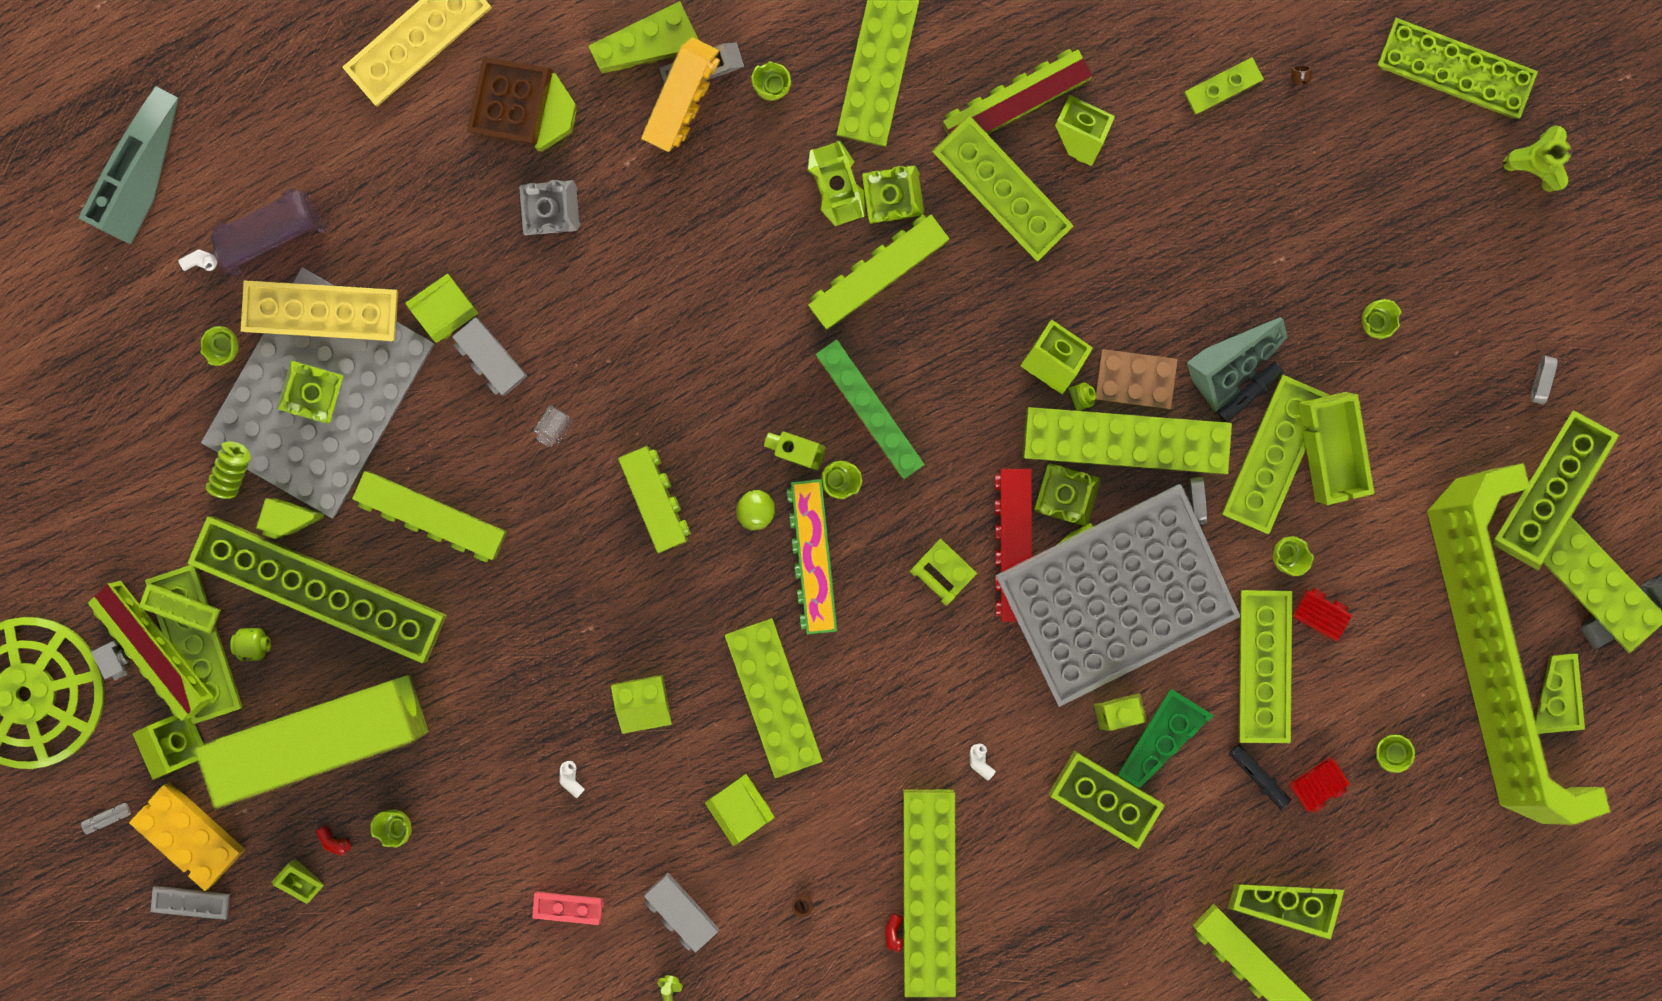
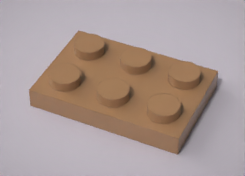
M1102 349L1095 400L1171 409L1178 359Z

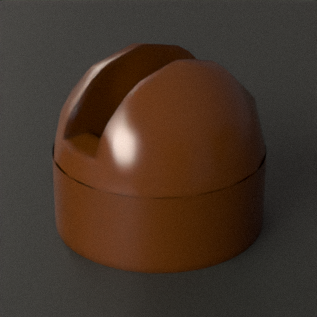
M1307 65L1293 66L1291 74L1293 82L1297 85L1302 83L1304 85L1308 84L1312 77V67Z
M806 895L798 896L792 903V910L799 917L807 916L813 909V901ZM802 900H804V902H805V904H806V907H807V909H808V910H806V911H805L804 905H803V903H802Z

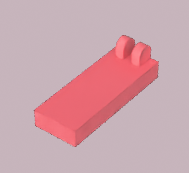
M535 892L532 918L600 925L603 918V898Z

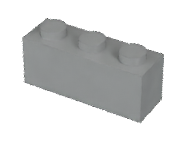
M475 317L453 336L456 341L454 347L462 356L467 354L473 361L470 364L479 376L483 373L488 378L489 382L486 384L495 395L500 393L506 396L528 377L478 318Z
M669 873L664 875L645 893L644 897L647 899L645 901L647 907L653 913L656 911L660 913L664 918L662 923L671 932L675 930L681 936L679 941L687 950L692 948L696 953L718 933L719 927Z

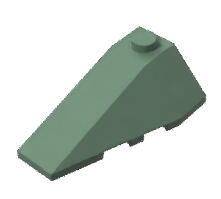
M1279 317L1210 346L1187 362L1191 380L1214 411L1219 410L1240 392L1238 387L1247 377L1251 379L1256 374L1254 369L1262 360H1268L1288 338L1284 319Z

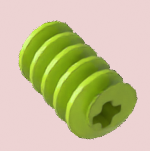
M230 441L221 444L222 449L218 451V458L215 459L216 466L212 467V474L209 476V482L205 488L211 495L223 499L233 498L238 494L245 471L248 468V463L251 460V453L245 446Z

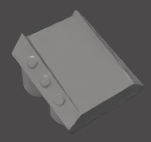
M551 180L548 183H529L519 186L524 235L569 232L579 229L581 223L578 213V188L573 180Z

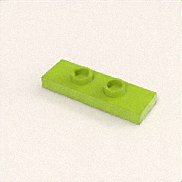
M1253 57L1185 91L1184 95L1194 114L1197 115L1258 84L1264 79Z
M150 583L147 584L139 605L141 609L208 634L213 633L221 612L220 609Z

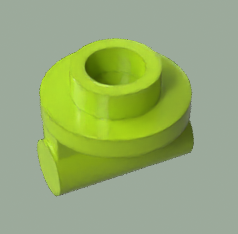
M1084 382L1068 388L1076 411H1081L1094 405L1096 393L1089 384Z
M670 975L658 979L657 983L661 987L663 1001H673V992H680L683 987L679 983L678 978Z

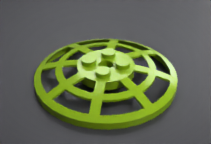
M22 617L0 622V630L4 629L6 644L0 646V655L8 652L11 664L10 667L0 674V714L4 717L0 723V747L3 742L17 747L33 746L38 758L37 761L27 762L0 757V764L13 768L34 769L63 761L77 752L88 741L102 715L105 699L104 679L91 653L92 650L78 634L52 620L38 617ZM34 625L48 628L56 633L48 645L36 641H17L15 626ZM65 638L71 641L82 653L88 663L90 672L75 675L69 662L57 651ZM19 648L38 650L42 654L35 664L21 663ZM51 658L61 666L67 678L53 680L52 676L45 670ZM93 681L94 704L87 723L74 716L78 704V685ZM23 686L29 688L31 696L27 701L19 697V690ZM69 688V704L65 712L54 705L57 690ZM47 715L60 721L53 730L41 736L37 725L38 721ZM13 723L26 724L30 739L9 737L7 733ZM68 725L82 732L77 740L57 755L48 757L44 743L57 737Z

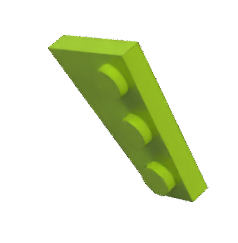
M1577 653L1550 655L1535 718L1538 734L1585 730Z

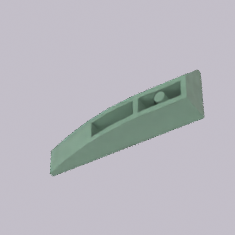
M155 86L114 150L78 217L79 219L132 245L155 201L179 102L178 97Z

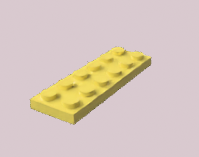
M419 0L346 63L343 69L374 105L378 107L492 7L486 0Z
M244 281L241 332L395 341L398 290Z

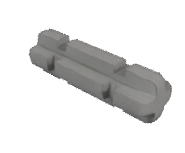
M127 803L116 806L115 809L112 808L94 816L93 819L90 818L83 821L81 827L85 834H90L96 831L97 828L101 829L118 821L119 818L123 819L129 816L131 810Z

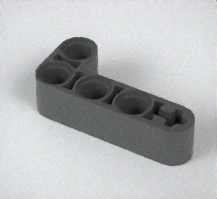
M1659 574L1639 586V588L1660 609L1662 608V574ZM1594 616L1579 627L1593 649H1597L1614 639Z

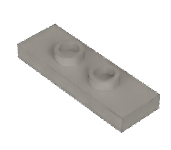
M154 886L150 912L227 920L231 893Z

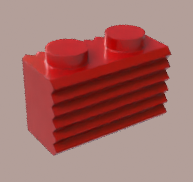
M1315 588L1312 591L1305 589L1292 611V617L1331 640L1338 642L1353 616L1347 612L1349 607L1336 600L1334 604L1325 600L1327 595Z
M1329 757L1291 782L1288 787L1305 811H1313L1315 813L1326 806L1325 801L1329 798L1334 797L1336 799L1347 792L1346 787L1350 783L1335 760Z

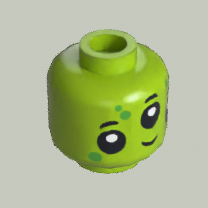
M242 628L231 638V652L240 661H259L265 657L266 652L270 651L271 641L269 637H266L265 632L261 628Z

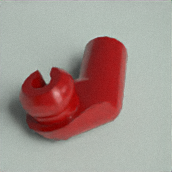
M327 825L315 831L326 851L340 856L345 855V852L351 849L349 840L346 838L340 841L334 839Z
M892 913L885 929L886 947L890 951L900 952L904 941L897 938V933L904 918Z

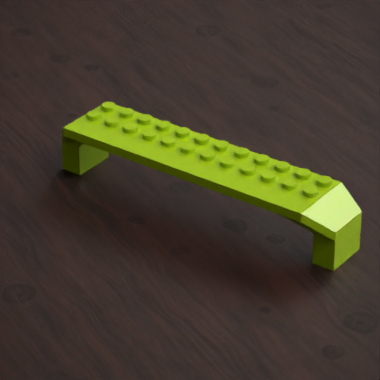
M1524 463L1493 468L1456 478L1429 508L1427 513L1500 806L1542 824L1574 825L1609 813L1610 809L1604 787H1570L1564 789L1549 779L1487 531V525L1500 497L1530 488Z

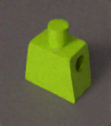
M783 431L781 436L769 432L764 443V447L775 450V456L817 471L820 469L827 447ZM794 444L793 451L789 452V446Z
M1140 693L1093 704L1099 729L1110 731L1144 723L1146 720Z

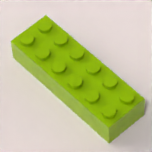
M1573 410L1530 480V488L1524 490L1496 536L1493 546L1539 571L1616 444L1619 435Z

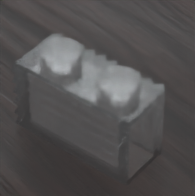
M549 405L533 432L538 434L536 437L538 441L548 447H552L553 444H561L560 440H563V436H566V432L569 431V427H572L571 423H574V419L556 407Z

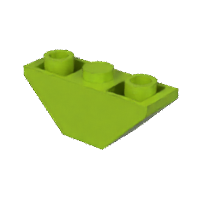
M552 73L537 145H535L536 150L541 152L573 132L578 109L555 73Z

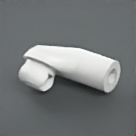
M196 250L178 260L184 271L195 265L204 268L206 271H212L217 265L215 256L202 250Z
M980 743L973 745L970 750V766L989 781L996 771L986 764L987 748Z
M566 761L560 766L559 782L577 799L585 789L575 781L576 764L572 761Z

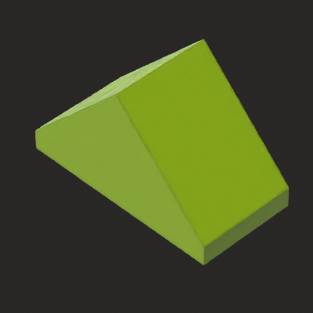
M297 859L288 863L272 881L274 886L306 904L324 886Z

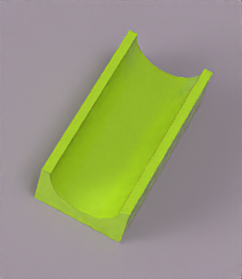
M409 674L217 739L214 742L195 748L214 807L216 808L414 741L428 733L429 730Z

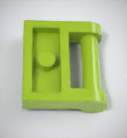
M939 539L909 571L914 577L917 575L942 599L941 602L945 606L977 574L942 539ZM928 562L954 586L950 591L945 589L924 569Z

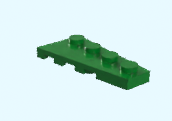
M1169 689L1117 775L1140 788L1214 715L1174 690Z

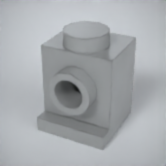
M117 640L91 652L104 679L113 677L114 681L128 675L127 670L129 667L127 663H129V659L124 650L119 649L120 643Z

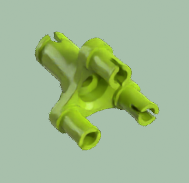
M1552 126L1541 135L1540 140L1535 144L1512 151L1503 160V162H1506L1503 165L1504 168L1508 171L1522 170L1537 175L1542 179V187L1545 191L1552 192L1564 189L1568 184V176L1563 164L1568 161L1571 155L1567 154L1570 146L1566 142L1567 134L1565 129L1561 126Z

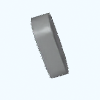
M1545 355L1541 358L1530 395L1531 402L1542 405L1547 402L1558 361L1556 358Z
M1202 476L1190 477V505L1199 525L1207 524L1204 480Z

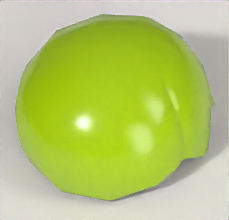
M771 61L762 66L757 65L751 76L753 89L765 100L773 101L782 98L788 93L792 84L790 72L783 65Z
M1387 299L1370 303L1362 314V327L1366 334L1377 339L1392 336L1397 328L1400 327L1399 315L1401 314V309L1394 301Z
M212 327L201 338L200 353L205 356L210 365H225L233 361L238 354V339L227 327Z
M835 461L829 464L821 475L824 491L829 496L838 499H845L850 495L857 494L863 482L859 469L847 461Z
M761 490L749 491L737 504V520L743 527L749 530L764 529L775 515V502L769 494Z
M1295 536L1282 538L1274 546L1273 562L1277 569L1291 576L1304 575L1311 568L1314 560V555L1308 549V543Z
M1389 735L1383 738L1377 745L1376 759L1380 767L1386 771L1400 773L1407 770L1414 762L1415 748L1410 740L1402 735Z
M387 809L381 811L374 816L370 823L372 837L379 839L382 846L399 847L408 841L412 833L410 819L401 810Z

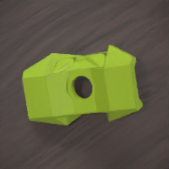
M841 141L810 150L807 169L808 172L814 175L821 194L820 210L834 226L866 216L864 190L856 184L851 170V166L855 161ZM840 176L843 178L845 184L841 190L835 191L830 187L829 182L832 177Z

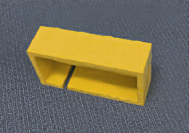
M693 37L681 46L641 139L668 152L674 146L679 147L681 142L685 141L690 131V127L687 124L697 115L700 108L697 102L701 96L704 97L709 88L710 82L707 79H709L711 73H715L720 60L717 59L719 50Z
M171 782L164 784L148 801L149 804L145 805L129 822L183 872L189 870L191 873L188 877L204 891L211 888L246 850Z

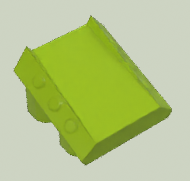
M898 166L893 169L872 171L862 175L870 224L923 215L925 208L921 194L920 173L916 166Z
M446 274L406 302L409 310L436 343L442 339H447L452 335L453 331L468 323L474 316L479 314L449 274Z
M291 360L278 400L277 409L329 424L343 375Z
M1049 463L1037 499L1035 512L1078 525H1087L1090 522L1091 513L1100 488V478Z
M747 774L705 802L733 846L774 818L769 805L762 799Z

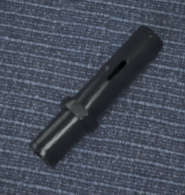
M1274 361L1258 376L1254 375L1251 378L1252 381L1217 412L1218 415L1226 423L1230 422L1262 392L1266 393L1269 390L1268 387L1284 373L1283 369Z
M1240 743L1228 753L1260 787L1259 791L1263 795L1266 794L1279 810L1284 809L1291 802L1292 799L1277 785L1278 781L1275 778H1271Z

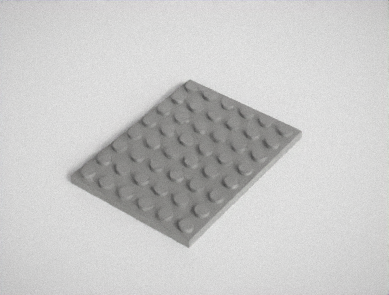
M303 267L293 284L334 286ZM397 321L395 341L264 333L201 443L216 452L222 449L221 444L223 442L230 441L242 444L251 453V460L248 463L247 470L334 519L435 343ZM291 360L343 375L329 424L277 409L278 400Z
M1180 484L996 575L1059 707L1241 617L1184 489Z

